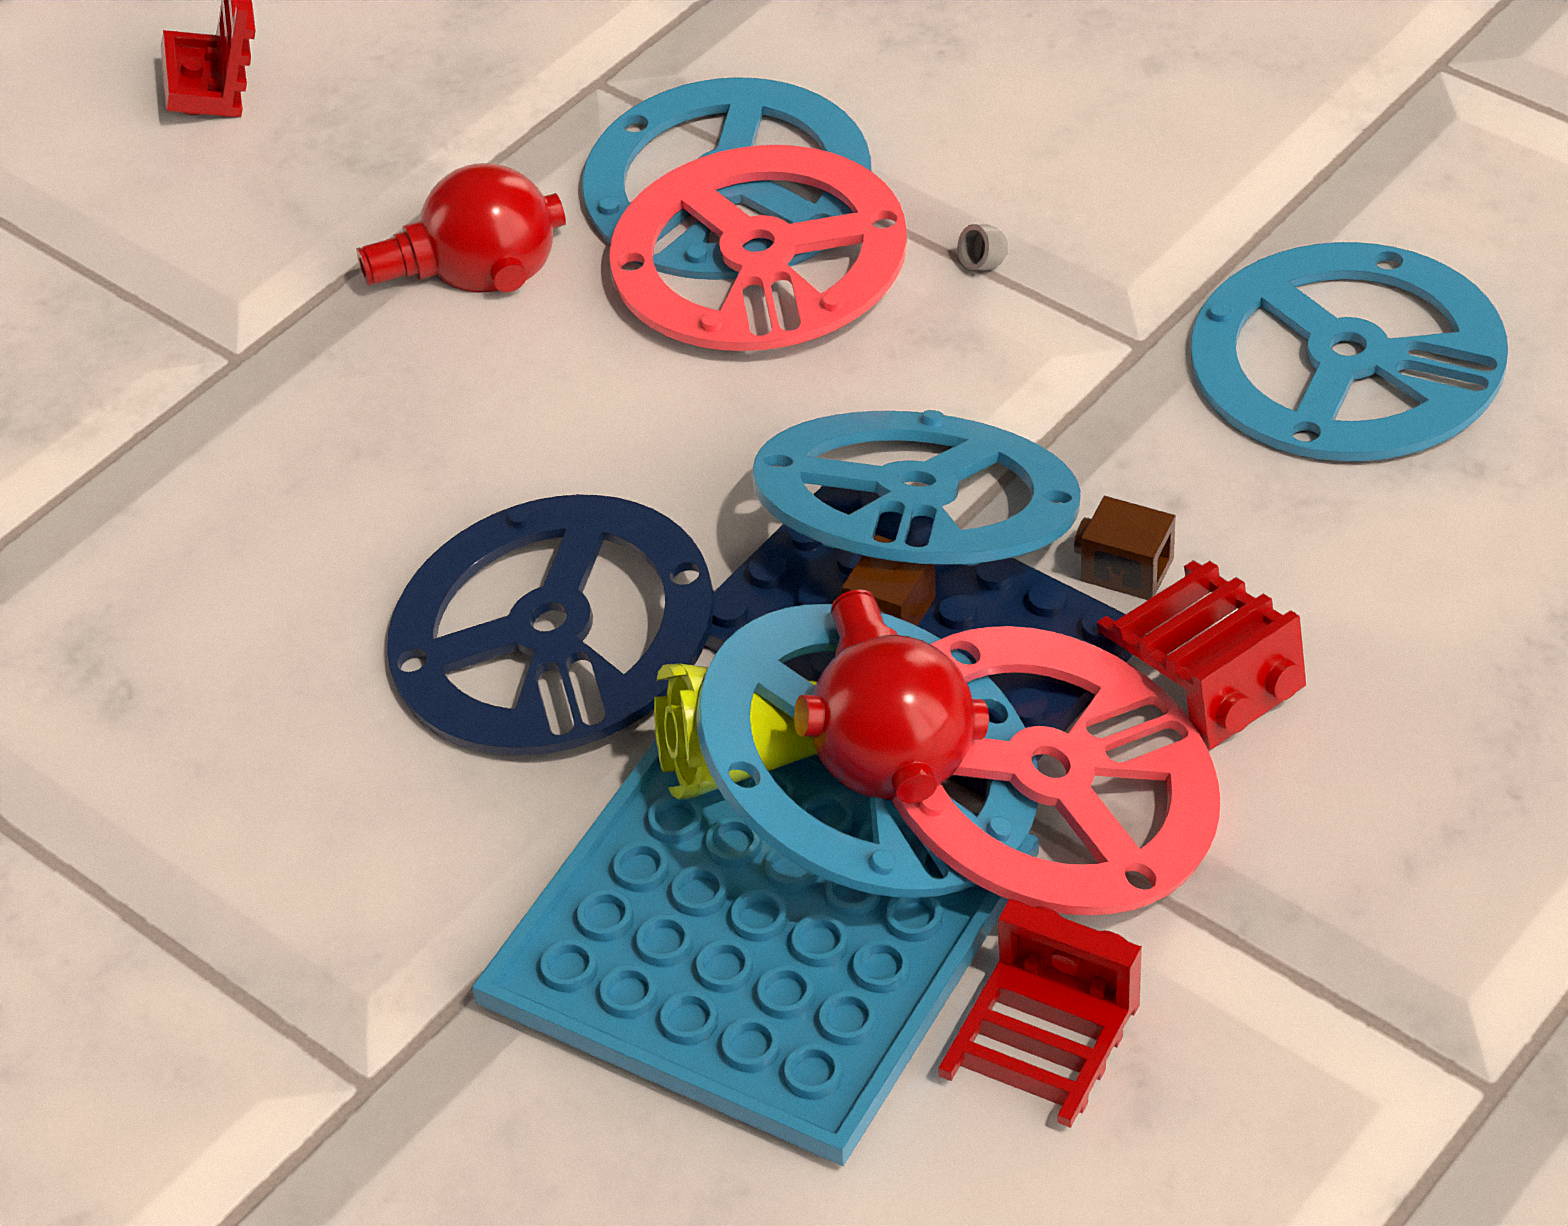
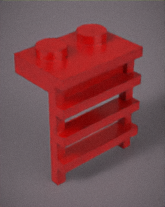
M221 0L216 35L163 30L161 56L166 111L182 112L187 115L242 116L241 92H246L247 86L245 66H250L251 62L249 39L254 40L256 32L252 0Z
M1192 560L1184 566L1185 577L1116 621L1108 616L1103 617L1097 621L1099 633L1186 690L1189 720L1193 723L1207 749L1210 751L1305 687L1306 675L1300 615L1291 610L1282 615L1273 609L1272 598L1264 593L1255 598L1246 592L1245 582L1235 577L1227 581L1219 575L1218 565L1211 561L1201 565Z
M1010 898L998 918L999 962L938 1067V1076L952 1081L961 1066L1062 1106L1057 1114V1123L1071 1128L1078 1113L1083 1114L1088 1104V1095L1096 1079L1101 1080L1106 1070V1060L1113 1047L1117 1048L1123 1038V1028L1130 1015L1134 1016L1140 1006L1142 946L1128 942L1124 937L1115 932L1107 930L1098 931L1063 918L1049 908L1033 907ZM998 1002L1097 1041L1094 1047L1091 1048L992 1009L995 1003ZM980 1034L1079 1072L1076 1081L977 1044L974 1041L977 1035Z

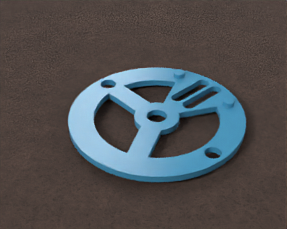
M733 77L698 81L663 91L642 101L618 117L602 133L591 149L583 173L585 206L596 231L607 244L611 245L615 227L631 203L625 192V181L627 172L636 155L648 142L665 130L684 121L705 115L728 113L717 149L711 150L699 158L730 149L754 146L763 115L782 119L799 127L813 137L823 151L846 157L872 171L868 144L857 124L845 111L830 100L808 89L785 82L760 78ZM635 123L647 126L639 132L625 130L626 127ZM771 180L744 182L716 190L734 205L743 203L764 215L780 218L788 224L854 213L842 200L826 191H823L819 200L814 204ZM683 208L677 212L662 229L656 243L691 214ZM699 220L660 253L653 255L654 266L658 272L678 277L724 280L736 279L739 272L732 270L723 262L719 243H707L711 230ZM755 238L746 242L743 248L748 251L759 252L770 248L773 242L766 238ZM823 250L795 254L788 265L790 267ZM633 261V262H635V263L640 264V265L643 266V263L637 262V261Z
M1333 242L1296 247L1267 256L1244 267L1223 282L1207 299L1195 321L1191 340V361L1197 384L1206 400L1229 424L1251 438L1278 450L1300 456L1333 461H1371L1404 456L1425 450L1457 435L1475 422L1494 401L1505 377L1508 357L1507 335L1498 311L1489 298L1464 275L1435 259L1413 251L1360 242ZM1391 260L1399 263L1401 266L1388 270L1380 268L1376 264L1381 261ZM1337 279L1368 280L1392 285L1409 291L1432 304L1448 319L1455 332L1388 338L1378 325L1368 320L1356 317H1335L1296 287ZM1261 306L1308 340V358L1317 370L1297 411L1286 408L1264 395L1247 378L1239 363L1236 351L1239 334L1249 317ZM1341 341H1354L1361 344L1365 349L1357 355L1344 356L1336 353L1332 346ZM1421 350L1493 367L1494 370H1475L1413 356L1407 352ZM1402 369L1416 370L1482 385L1486 389L1473 391L1403 375L1398 371ZM1375 373L1421 403L1419 406L1405 412L1378 419L1360 421L1335 420L1353 381ZM1309 430L1318 434L1319 437L1313 441L1306 442L1297 440L1293 435L1298 431Z
M926 410L924 412H851L802 422L776 434L760 448L754 460L752 474L753 488L761 504L775 518L798 533L821 542L826 547L838 548L874 558L920 564H962L974 566L981 562L1007 559L1038 550L1062 537L1072 527L1079 513L1081 499L1079 483L1073 472L1063 461L1047 449L1010 431L973 420L947 416L936 410ZM871 441H918L953 447L924 462L905 460L887 463L883 466L816 458L825 452L839 447ZM997 462L1015 472L1027 484L1032 495L1029 504L1016 515L995 524L961 530L942 507L957 498L959 481ZM904 482H921L929 486H911ZM804 483L875 492L880 498L847 515L816 498ZM884 512H897L903 515L896 540L891 543H881L873 539L880 515ZM915 516H928L934 519L929 543L924 547H912L905 543L911 520Z
M832 604L801 605L765 614L738 629L724 642L715 654L700 687L696 711L697 732L702 754L718 789L731 808L752 831L781 855L802 868L829 881L871 894L908 898L932 897L958 892L976 885L953 870L925 846L943 875V879L931 877L925 871L885 808L884 802L893 803L892 801L877 797L870 798L874 843L844 834L811 816L785 794L764 766L756 749L751 731L750 710L754 691L794 718L797 698L800 695H812L815 685L788 668L783 662L804 654L836 651L839 644V636L831 615ZM881 613L884 624L895 630L898 635L920 639L929 644L940 640V638L909 622ZM957 649L950 651L951 655L958 662L968 665L974 664ZM988 676L967 682L972 699H983L987 707L995 710L1003 720V723L1000 724L989 722L984 738L1010 741L1017 732L1025 729L1011 703ZM1036 756L1031 757L1032 763L1038 770ZM742 770L747 772L755 780L756 786L745 788L737 785L730 778L729 771ZM987 779L985 801L977 817L951 798L961 812L975 825L1001 843L1017 851L1031 829L1038 806L1037 802L1021 794L1010 781Z

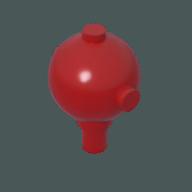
M476 163L454 170L434 186L423 204L419 221L403 225L402 232L393 234V238L362 246V248H356L357 258L367 286L402 276L408 278L416 275L418 280H422L436 275L447 285L464 291L512 292L519 289L526 280L534 276L544 266L552 248L554 228L566 225V217L557 193L543 196L531 180L510 167L493 163Z
M866 590L845 592L837 597L831 606V615L839 636L835 658L820 675L813 694L800 695L797 698L794 709L796 732L800 737H812L813 745L822 763L841 784L852 791L870 798L877 797L892 801L891 799L895 797L905 803L924 801L932 796L937 787L944 783L958 769L969 750L971 741L982 740L986 736L989 725L987 704L983 699H972L970 688L962 672L942 651L923 640L898 635L895 630L884 624L876 599L872 593Z

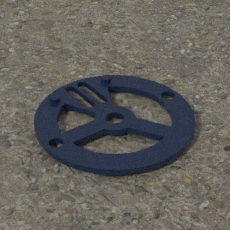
M576 494L542 498L518 504L496 512L462 530L435 551L416 571L402 592L391 618L387 642L389 668L395 686L412 714L428 729L457 745L480 752L517 756L547 754L584 746L608 737L633 724L654 709V697L667 696L669 679L656 681L658 671L663 665L677 663L696 664L708 640L713 622L714 590L710 573L701 551L682 527L669 517L640 503L618 497ZM563 538L543 587L534 589L522 596L511 608L509 615L437 638L439 625L448 604L457 591L476 572L498 557L517 548L543 540ZM604 540L627 547L644 558L660 577L665 592V607L660 628L647 651L625 674L583 642L593 625V613L583 591ZM696 571L699 573L698 577L689 584L679 585L673 582L674 578L681 572ZM562 611L567 614L564 623L554 630L540 631L533 627L536 619L546 612ZM517 650L533 656L515 709L494 706L472 698L458 689L444 674ZM413 657L426 658L425 664L418 670L411 672L401 670L402 665ZM579 660H586L591 663L605 710L604 719L595 725H588L583 722L569 674L570 666ZM548 670L560 672L574 721L572 730L563 735H556L551 730L538 682L540 675Z

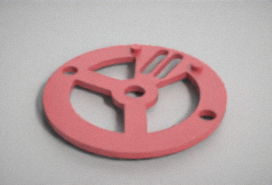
M793 145L741 147L717 152L688 162L663 175L645 188L630 203L615 227L609 252L610 267L615 287L628 309L649 327L683 343L717 350L756 351L800 344L831 333L854 321L875 305L890 289L903 266L907 251V228L903 210L893 191L872 171L846 157L815 148ZM780 180L811 185L834 195L849 206L854 213L788 224L786 221L773 216L757 215L750 217L716 190L751 181ZM682 208L720 237L719 245L723 262L732 270L739 272L721 310L703 307L681 297L664 283L654 266L653 255L656 241L668 221ZM882 219L896 222L888 228L873 226V223ZM755 238H766L773 242V245L764 251L752 252L743 248L746 242ZM863 243L860 254L852 268L836 284L822 293L818 292L788 265L795 254ZM637 261L643 263V266L636 270L626 271L621 269L628 262ZM779 280H786L792 284L800 320V326L792 331L781 329L778 323L771 285ZM758 285L764 290L772 328L766 335L758 336L750 331L743 297V290L747 286Z
M1013 626L985 627L952 634L931 644L955 663L962 672L966 682L1000 673H1030L1063 680L1096 695L1069 733L1052 727L1033 726L1020 730L1010 741L987 738L972 740L965 758L952 775L1010 781L1027 798L1040 804L1055 806L1099 864L1080 865L1048 861L1017 851L1001 843L964 815L951 800L942 785L937 787L932 796L918 803H905L897 797L891 799L905 823L939 859L957 873L998 896L1006 899L1011 898L1033 907H1046L1057 913L1071 915H1107L1135 910L1168 896L1192 876L1209 851L1216 834L1220 817L1219 783L1213 761L1200 734L1184 711L1163 689L1138 669L1117 656L1079 639L1046 630ZM954 649L965 650L974 656L976 663L970 665L960 663L951 655L950 651ZM1145 705L1156 706L1164 714L1104 738L1095 737L1086 729V727ZM1164 729L1176 730L1183 737L1180 741L1125 762H1115L1106 754V751ZM1045 754L1056 758L1064 766L1066 775L1060 778L1043 775L1034 767L1031 757ZM1094 776L1166 781L1168 800L1164 823L1157 835L1148 844L1140 849L1091 788ZM1136 871L1143 874L1149 879L1152 888L1144 890L1134 887L1126 879L1125 873Z

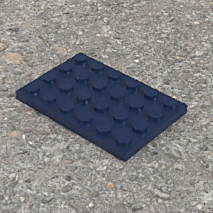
M821 486L813 494L823 503L847 515L880 498L875 492ZM897 512L882 513L875 535L895 541L903 515ZM928 516L913 517L905 543L913 547L928 545L934 519ZM782 524L714 591L713 622L704 647L717 653L724 642L738 629L765 614L801 605L832 604L837 597L842 595V586L862 555L838 548L826 547L821 542L813 540ZM1011 557L981 562L974 566L935 564L936 597L918 627L940 639L959 632L985 627H1026L1051 631L1079 639L1097 646L1125 662L1133 656V654L1099 633L1097 621L1103 617L1108 616L1116 621L1126 615L1125 613ZM957 649L974 664L976 663L972 654L965 650ZM836 651L804 654L783 662V664L806 680L817 682L824 669L835 658ZM1030 673L987 675L1011 703L1025 728L1046 726L1065 732L1096 696L1079 686L1049 676ZM988 708L989 722L995 724L1003 723L1001 716L995 710ZM1044 754L1035 755L1037 762ZM951 775L948 778L985 798L987 779Z

